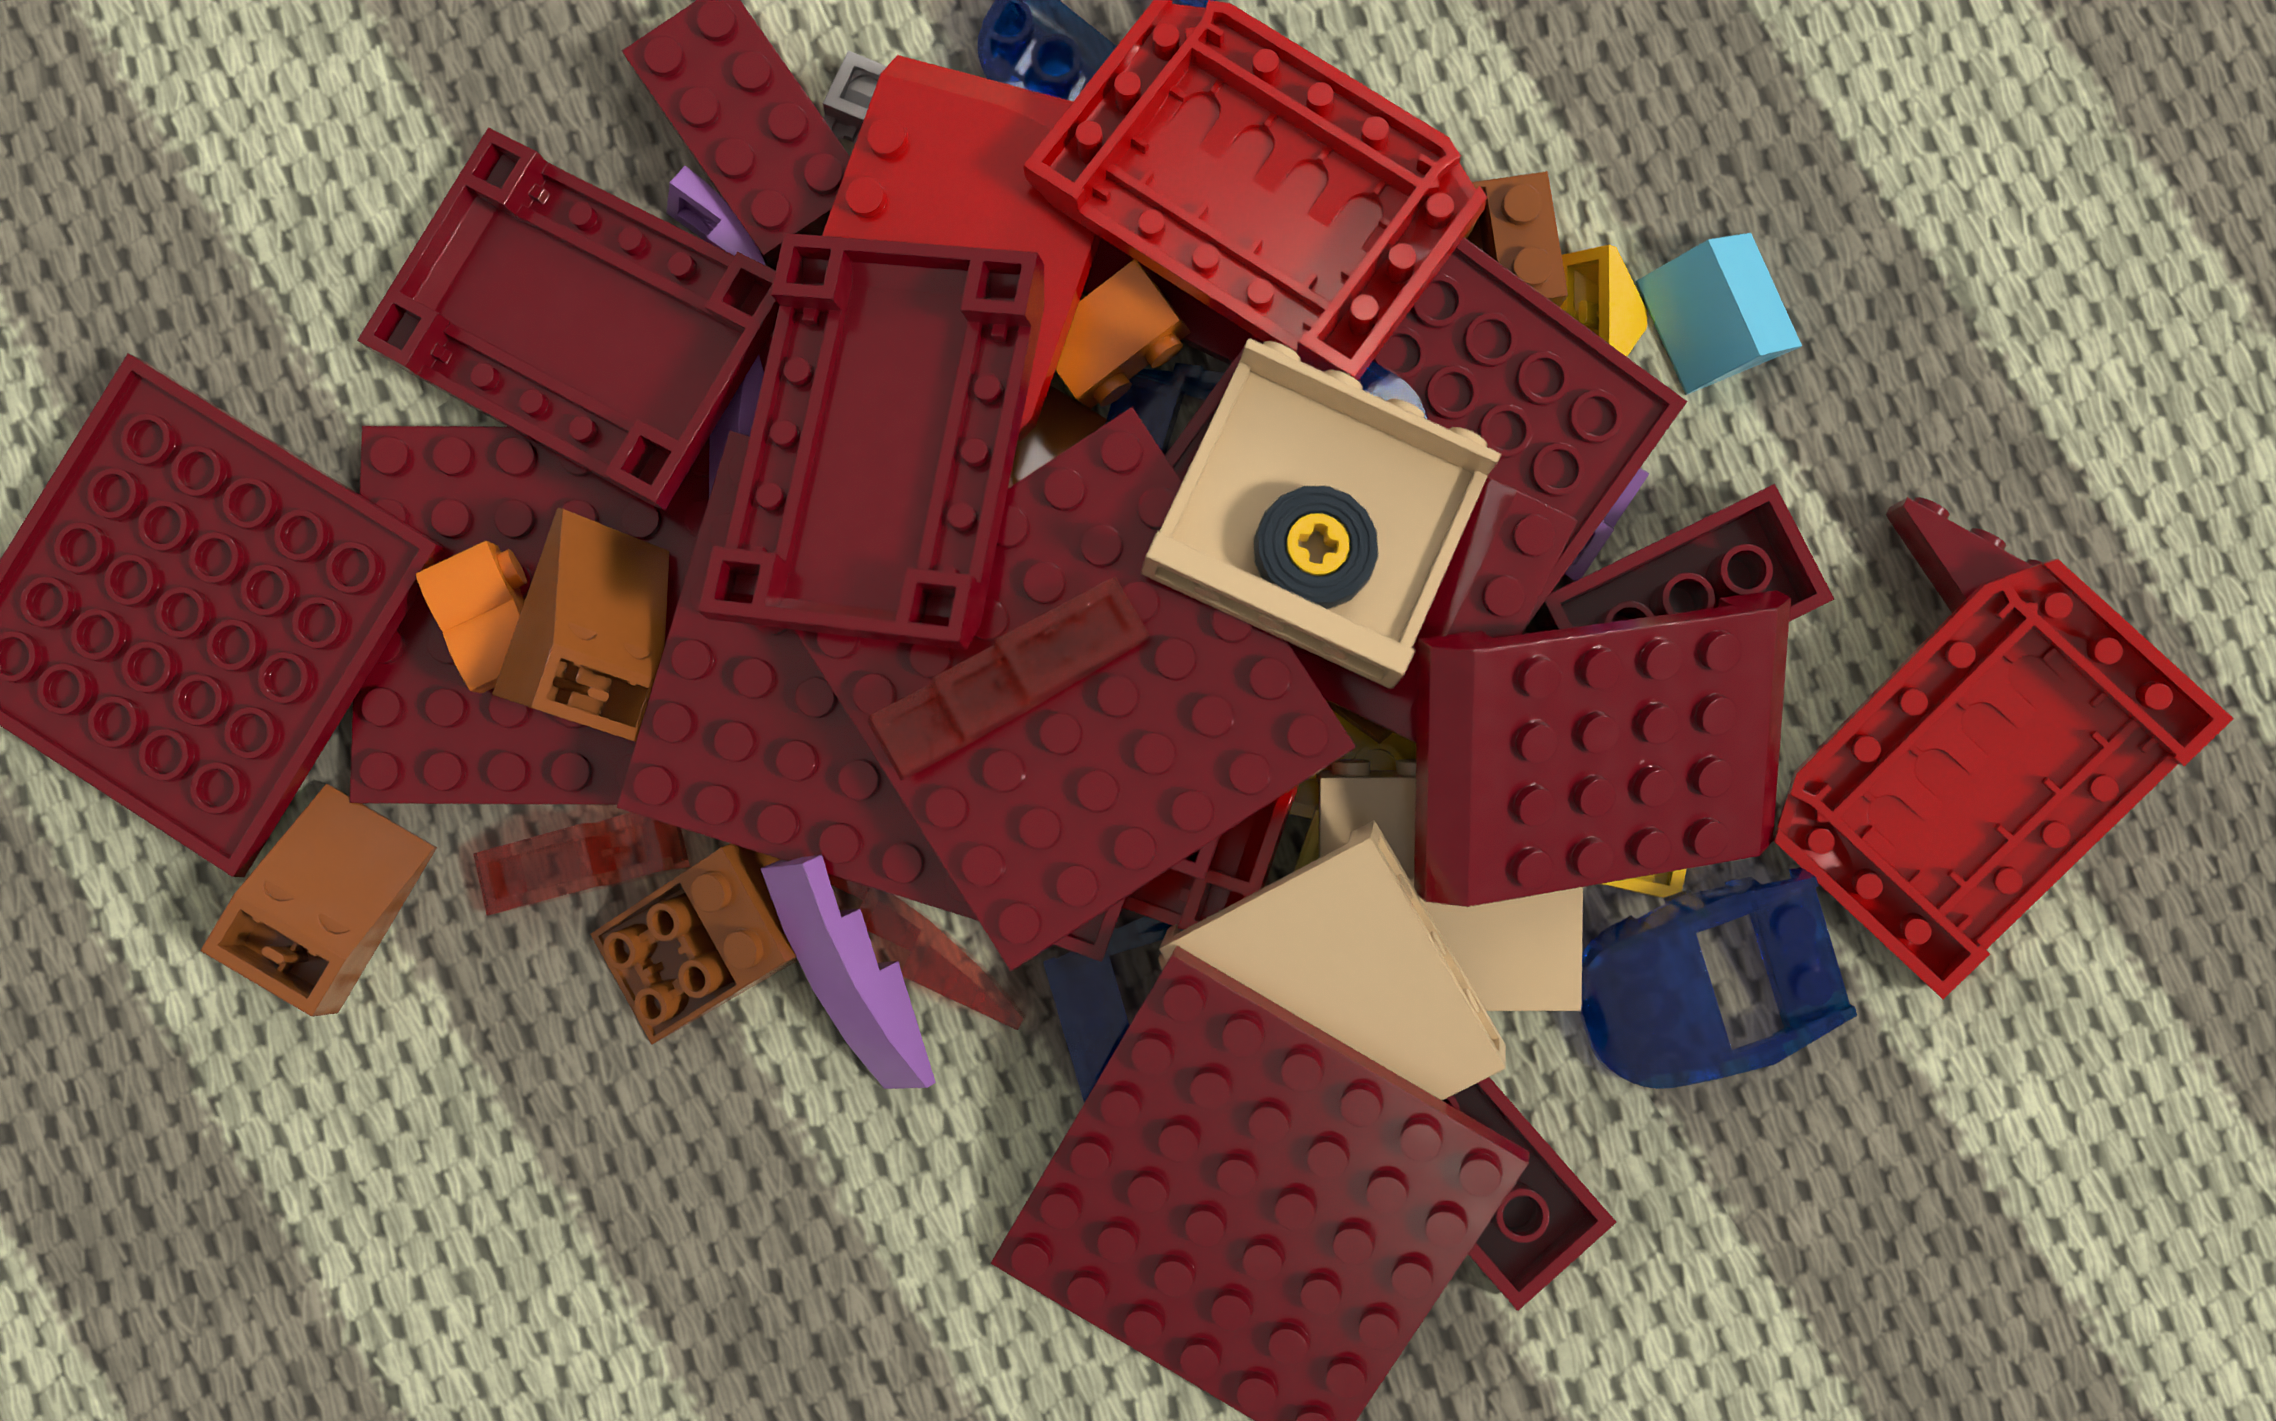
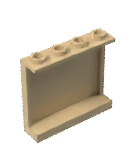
M1249 338L1235 373L1160 532H1157L1147 553L1141 574L1392 689L1407 669L1414 653L1412 646L1486 478L1497 464L1501 454L1487 448L1486 441L1472 431L1459 427H1452L1448 430L1424 419V413L1409 402L1400 399H1388L1385 401L1363 391L1362 385L1348 374L1336 370H1327L1324 373L1300 362L1298 354L1287 346L1272 341H1266L1261 344ZM1303 486H1329L1350 494L1367 510L1377 530L1378 559L1370 580L1352 600L1329 610L1262 580L1254 561V537L1264 512L1281 495ZM1319 531L1311 533L1307 541H1298V547L1309 550V561L1315 564H1320L1326 553L1334 552L1333 547L1324 544L1323 535Z
M1338 759L1331 764V770H1321L1316 773V781L1319 784V858L1348 844L1352 831L1375 820L1414 887L1416 759L1396 760V770H1370V760ZM1583 887L1471 907L1430 903L1421 899L1486 1011H1581Z
M1375 820L1352 831L1348 844L1189 928L1180 931L1177 924L1168 928L1159 948L1162 953L1159 955V963L1162 970L1176 946H1179L1440 1100L1506 1069V1045Z

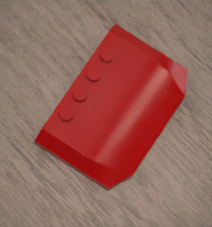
M1153 0L1023 164L1025 178L1060 212L1261 341L1280 343L1296 352L1300 357V362L1324 373L1327 370L1340 371L1350 375L1357 381L1484 211L1487 196L1480 185L1476 189L1460 164L1461 155L1448 136L1235 5L1208 0L1206 8L1173 4V0Z
M897 55L880 73L822 236L1038 252L1044 263V312L1018 441L1021 442L1036 427L1101 237L1054 208L1024 175L1023 164L1073 101Z
M2052 559L1981 584L1794 771L1774 832L1773 841L1938 996L1945 999L1990 955L1987 949L2165 776L2177 765L2185 767L2234 718L2059 559Z

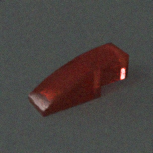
M632 812L594 823H581L473 853L487 916L531 907L690 867L680 827Z

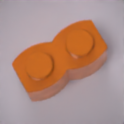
M486 540L416 573L422 594L434 619L443 632L449 652L462 679L470 691L484 693L495 688L524 605V599L519 587L527 584L524 571L514 553L510 549L501 552L498 545Z

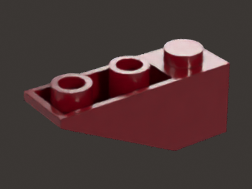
M1907 497L1889 507L1886 513V517L1951 613L1981 584L2043 563L2033 559H2028L2025 562L2004 550L2006 543L1990 532L1977 528H1972L1968 531L1948 520L1950 513L1944 507L1925 498L1916 497L1912 500Z

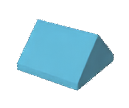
M1751 233L1708 239L1635 282L1685 395L1802 346Z

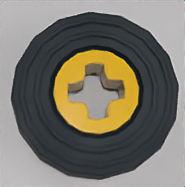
M1303 486L1281 495L1264 512L1254 537V561L1262 580L1327 610L1352 600L1370 580L1378 559L1377 530L1367 510L1350 494L1329 486ZM1317 531L1323 535L1324 544L1334 548L1333 553H1326L1320 564L1310 562L1309 550L1298 547V541H1307L1311 533H1317Z

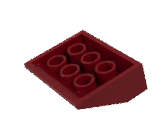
M1486 478L1412 646L1414 653L1407 669L1392 689L1290 642L1288 644L1325 700L1417 744L1419 639L1482 631L1493 639L1522 635L1578 520L1516 489Z

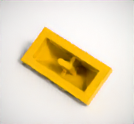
M1604 245L1563 254L1562 261L1568 296L1560 308L1627 357L1647 329V309L1617 247Z

